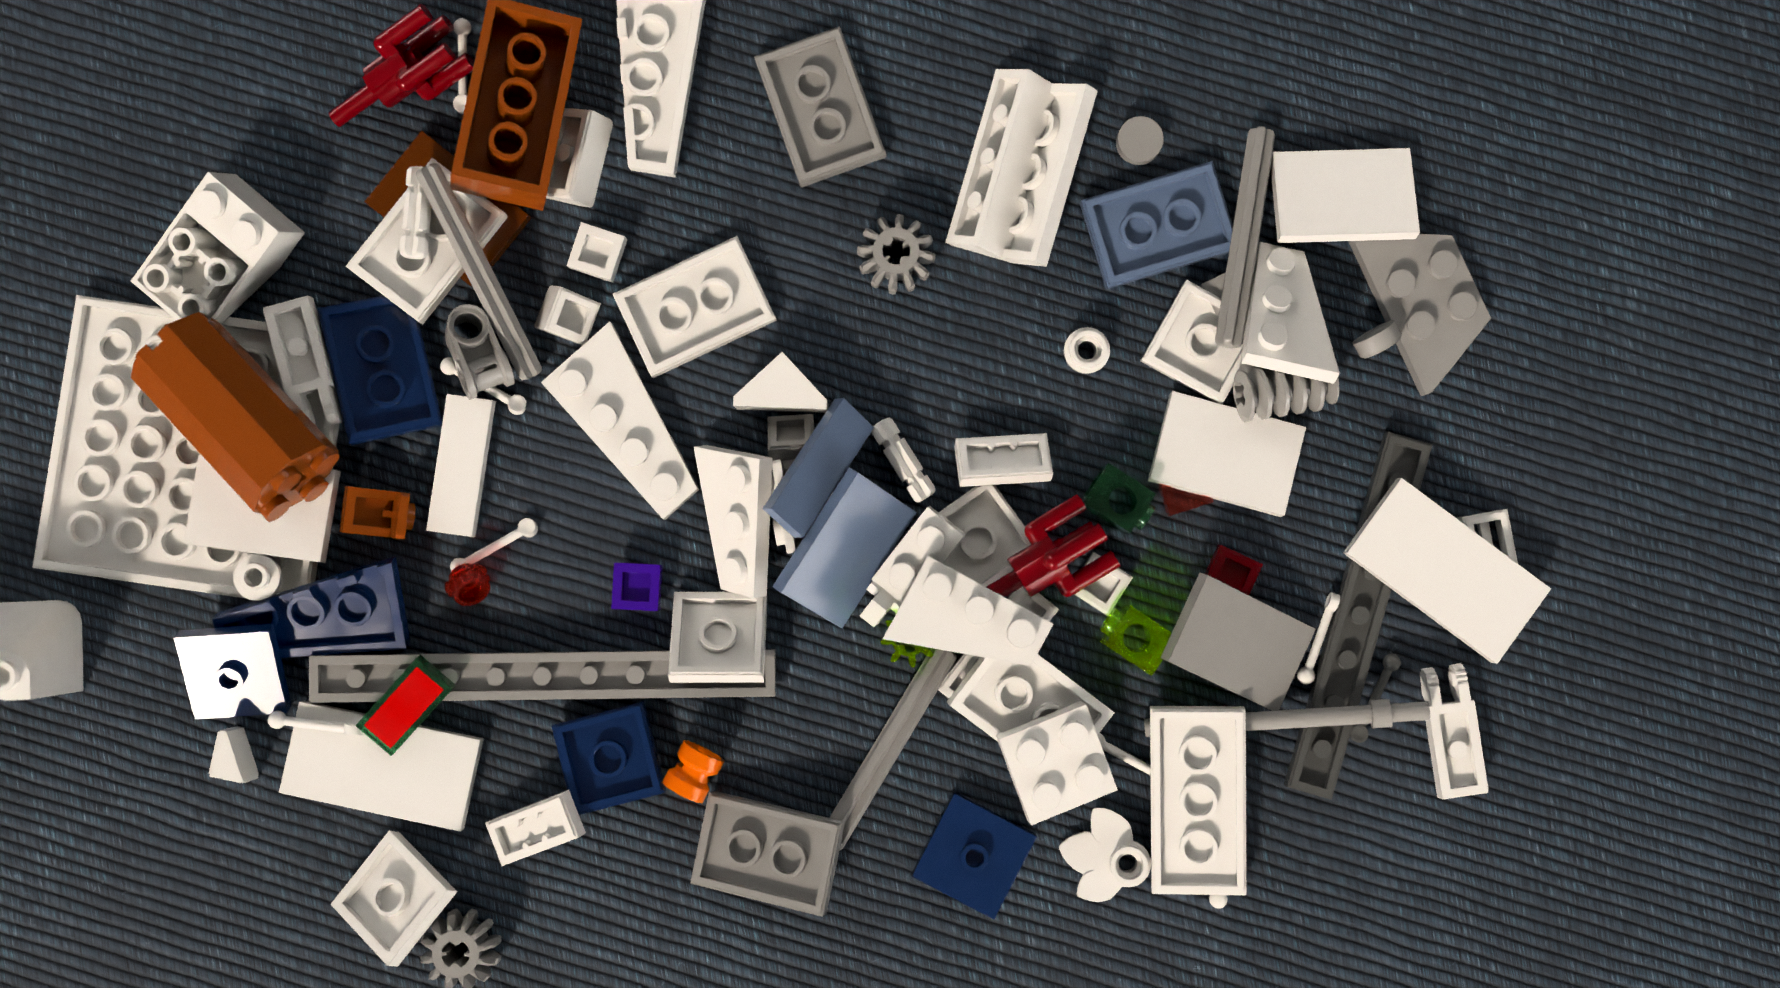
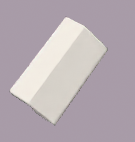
M996 69L945 243L1010 263L1047 267L1098 92L1096 89L1088 84L1051 83L1030 69Z

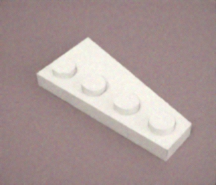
M616 0L617 32L621 55V83L623 84L625 106L623 110L627 162L631 171L676 178L706 0Z
M609 321L541 382L663 520H666L700 490L676 443L669 434L654 401L647 392L633 361L625 350L613 323Z

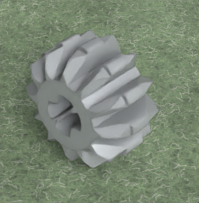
M896 215L894 228H889L884 217L878 218L877 224L881 233L878 234L872 229L866 228L863 232V237L871 245L857 247L858 256L869 258V260L860 265L861 274H869L877 270L871 281V286L875 289L881 286L886 278L889 280V294H896L897 281L903 280L908 292L915 290L912 274L924 281L929 277L928 270L921 264L935 262V254L923 250L932 244L933 238L931 235L915 238L921 229V223L917 220L906 230L903 229V215ZM893 245L902 246V254L909 253V256L901 257L900 264L890 263L889 255L883 256L884 253L892 251Z
M457 908L447 913L446 920L437 917L431 924L433 933H426L421 939V943L430 950L420 957V962L424 964L434 963L435 966L428 975L429 980H435L443 974L445 976V988H453L458 980L463 988H472L475 985L476 979L485 982L492 975L489 966L497 965L501 960V955L492 948L502 942V936L496 934L488 936L487 931L494 924L493 920L488 918L480 925L477 924V909L468 911L464 919ZM463 942L469 950L459 956L454 948Z

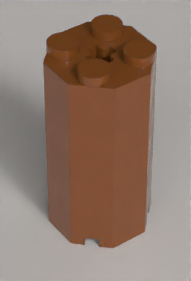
M196 312L166 324L157 333L162 342L152 350L146 344L136 353L130 378L253 512L261 514L268 522H272L285 514L289 507L301 502L303 499L306 502H310L325 492L328 487V482L325 478L331 473L333 466L339 460V450L218 320L212 317L210 320L205 314Z

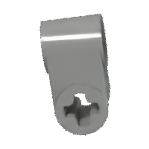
M464 304L454 308L448 316L445 340L467 398L469 400L477 398L478 392L500 384H504L506 387L514 385L515 380L509 360L503 348L499 345L485 311L471 304ZM460 323H471L477 327L480 334L472 339L462 338L455 331V327Z

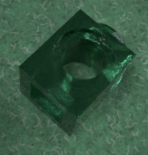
M1110 463L1102 466L1081 499L1087 510L1124 534L1131 533L1134 527L1142 530L1156 508L1150 504L1156 493ZM1116 488L1126 490L1132 499L1131 508L1124 515L1114 512L1109 504L1110 494Z

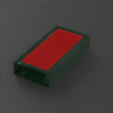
M420 654L357 723L356 727L392 756L456 685Z

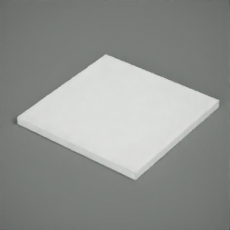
M76 295L32 568L244 598L234 586L233 573L240 560L254 553L183 544L199 452L130 378L136 353L146 344L152 350L162 342L157 333L166 324L176 320L161 307ZM228 317L221 325L284 391L266 322ZM318 392L306 395L312 407L315 425L336 447L340 423L332 426L329 424L324 416ZM270 556L279 564L282 571V583L275 594L315 582L318 562ZM254 569L250 573V581L253 585L258 586L262 582L263 577L260 570Z

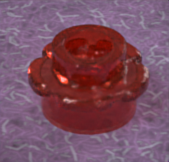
M464 563L458 565L449 574V581L445 583V592L448 596L454 597L455 601L463 606H470L481 602L490 592V577L486 574L487 569L481 564Z

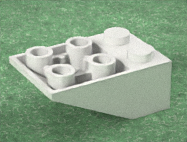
M207 172L131 282L175 320L201 312L210 320L212 317L222 324L282 266L305 232L237 174Z

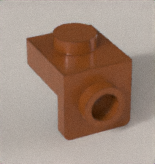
M345 486L339 532L405 539L406 530H412L414 526L415 503L409 502L410 493Z

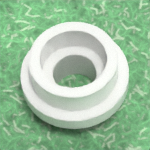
M1090 327L1075 330L1067 338L1064 345V357L1067 364L1073 370L1083 374H1090L1100 370L1107 363L1110 356V345L1106 336L1099 330ZM1082 343L1092 345L1095 351L1093 358H1082L1078 353L1079 345Z
M263 554L248 555L240 560L235 567L233 573L234 586L239 594L246 599L253 601L265 600L279 590L282 583L281 568L270 556ZM254 569L260 570L263 577L262 582L258 586L253 585L250 581V573Z

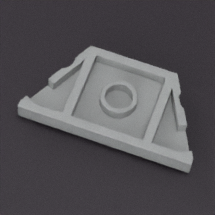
M1419 234L1416 239L1348 241L1385 321L1394 320L1402 333L1401 339L1396 345L1420 396L1433 392L1491 319L1453 236Z

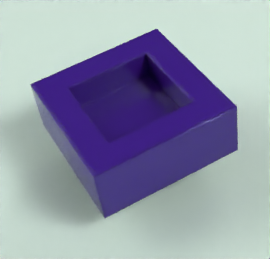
M614 563L611 609L660 611L663 565Z

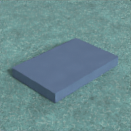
M1213 161L1083 199L1080 202L1106 290L1229 253L1233 225Z
M849 467L772 587L836 626L843 628L866 593V589L873 581L871 580L872 577L889 557L917 512Z

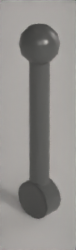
M1390 653L1383 658L1384 669L1369 700L1380 699L1392 672L1398 670L1401 666V659L1398 655ZM1368 724L1353 725L1350 739L1357 743L1366 741L1369 735L1366 728Z

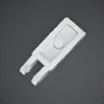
M307 295L264 307L263 313L284 392L314 424L315 417L306 395L318 392L324 416L329 424L332 426L342 423L343 415L338 395L333 388L336 387L314 298Z
M1461 663L1449 665L1448 679L1450 691L1455 701L1442 703L1439 679L1434 668L1421 669L1422 696L1424 701H1428L1430 706V720H1425L1437 798L1449 799L1488 793L1489 789L1475 700H1471L1465 667Z

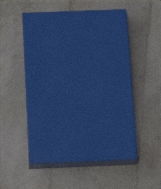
M385 296L317 308L350 445L442 426L440 409L418 321Z

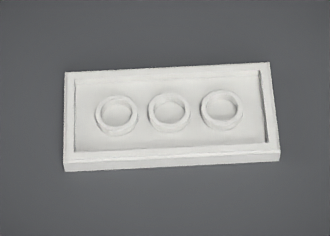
M1397 478L1343 552L1489 662L1498 664L1551 590L1549 586L1403 478Z
M305 700L299 702L296 713L298 718L365 725L373 716L329 705L309 703V701ZM412 724L392 748H389L365 726L363 735H348L342 732L293 727L279 793L462 831L466 823L484 738Z
M1150 706L1152 894L1246 895L1245 707Z

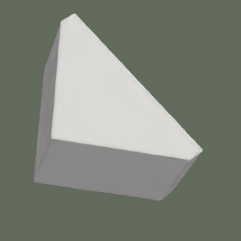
M783 352L733 396V406L737 410L826 413L829 407L827 399Z

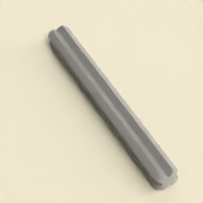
M1262 126L1250 129L1247 134L1215 336L1216 344L1225 348L1241 347L1244 340L1275 141L1274 131Z
M432 163L419 169L416 172V177L518 377L521 380H527L538 375L542 371V367L440 165Z
M930 649L831 814V819L845 822L840 850L846 845L956 661L957 655L954 652Z

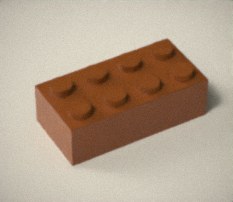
M487 0L451 171L450 187L452 190L536 210H544L582 18L511 0Z

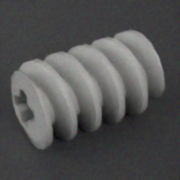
M1242 364L1235 374L1233 383V395L1237 412L1244 422L1252 421L1255 411L1260 419H1268L1272 414V408L1278 417L1286 416L1290 408L1296 415L1305 412L1307 405L1310 410L1317 412L1322 410L1325 400L1331 405L1337 403L1339 378L1333 384Z

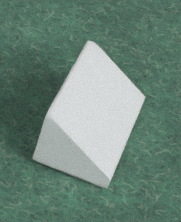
M564 108L547 199L582 207H593L613 127L611 119L593 110Z

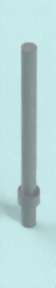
M1389 699L1369 700L1368 705L1246 712V731L1370 724L1371 728L1392 727L1393 722L1430 720V706L1428 701L1390 703ZM1150 718L1144 719L1145 737H1150Z

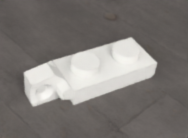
M928 506L871 580L873 581L866 590L875 597L870 601L860 617L875 627L890 609L897 613L927 556L943 564L966 534L931 506Z

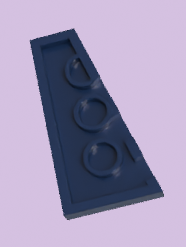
M396 556L274 594L265 600L252 601L220 611L212 619L214 628L273 624L281 658L407 649L410 643Z

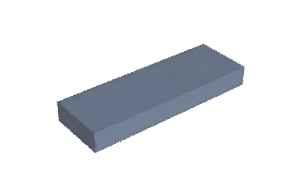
M845 398L834 399L762 509L794 538H803L874 427Z

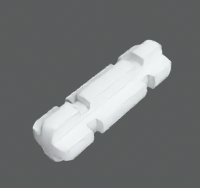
M411 166L407 169L405 185L408 186L409 191H406L404 195L402 229L405 235L401 236L400 253L409 259H425L428 255L429 240H426L425 234H430L432 206L416 177V172L423 168L422 166Z
M888 417L876 423L871 433L879 445L883 444L885 447L883 452L901 481H906L908 484L906 489L912 499L918 503L933 495L935 486L928 475L924 476L922 474V465L905 438L901 439L899 437L900 430L893 419Z

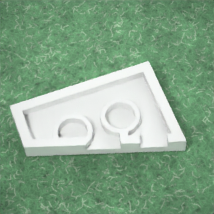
M1259 242L1246 320L1242 364L1334 384L1340 372L1305 252Z
M709 445L694 446L720 589L752 598L766 596L770 515L762 508L771 496L773 458Z
M927 556L883 639L1031 666L1053 623Z

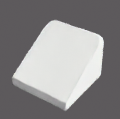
M551 285L548 288L535 322V328L583 345L588 340L601 303L561 286Z
M234 726L222 729L217 733L209 768V777L237 783H246L258 779V769L244 727Z

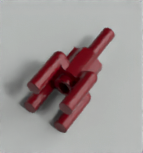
M419 4L377 35L373 45L381 56L363 68L364 76L362 78L366 85L329 111L328 114L331 120L338 127H341L377 100H380L386 107L392 108L414 91L426 101L433 100L472 72L474 60L470 55L464 53L456 59L454 52L446 43H442L425 57L422 54L454 30L450 20L442 14L402 44L401 42L433 20L429 10L423 4Z
M1076 494L1025 526L1024 533L1031 545L1009 557L1007 561L1013 571L986 586V588L1006 597L1023 587L1028 596L1032 597L1050 585L1055 584L1061 595L1070 597L1121 566L1113 552L1109 551L1076 572L1070 573L1067 565L1108 540L1099 523L1093 526L1090 521L1062 538L1059 537L1054 541L1049 538L1047 533L1087 510L1079 495Z

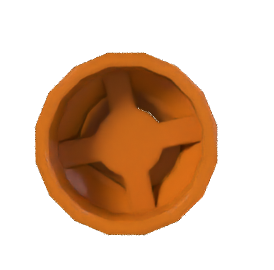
M684 740L677 752L681 762L677 763L675 767L668 769L662 783L668 789L686 799L703 803L710 790L708 786L710 779L708 777L717 775L725 760L699 744Z

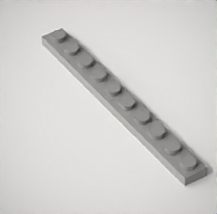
M765 649L764 682L670 683L668 677L670 650L309 656V703L385 702L416 667L444 689L434 701L775 697L776 649Z

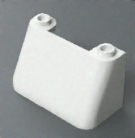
M61 600L1 602L0 700H29L84 691L82 620L77 608L71 603Z

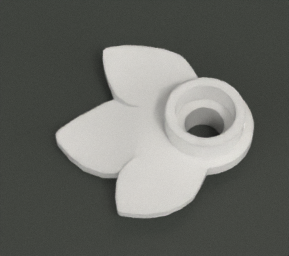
M1093 808L1091 813V832L1084 831L1073 834L1059 845V850L1065 861L1073 869L1083 874L1077 887V896L1088 901H1107L1122 887H1134L1141 884L1148 877L1151 870L1150 855L1143 845L1133 840L1129 822L1120 814L1110 809ZM1127 854L1134 856L1135 865L1132 869L1122 870L1119 868V860L1122 856Z

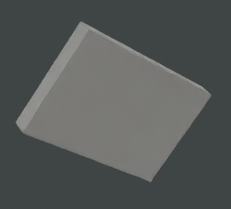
M840 26L754 56L801 188L886 158L884 146Z
M1199 572L1161 659L1271 711H1277L1284 701L1316 629L1209 575Z
M711 791L708 794L690 884L823 917L827 914L845 822L718 791Z

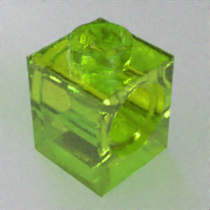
M1125 604L1121 611L1114 608L1104 620L1100 631L1105 635L1100 643L1145 674L1152 676L1163 661L1161 656L1172 633L1133 606ZM1133 624H1139L1144 629L1146 635L1144 644L1137 650H1129L1123 642L1125 630Z

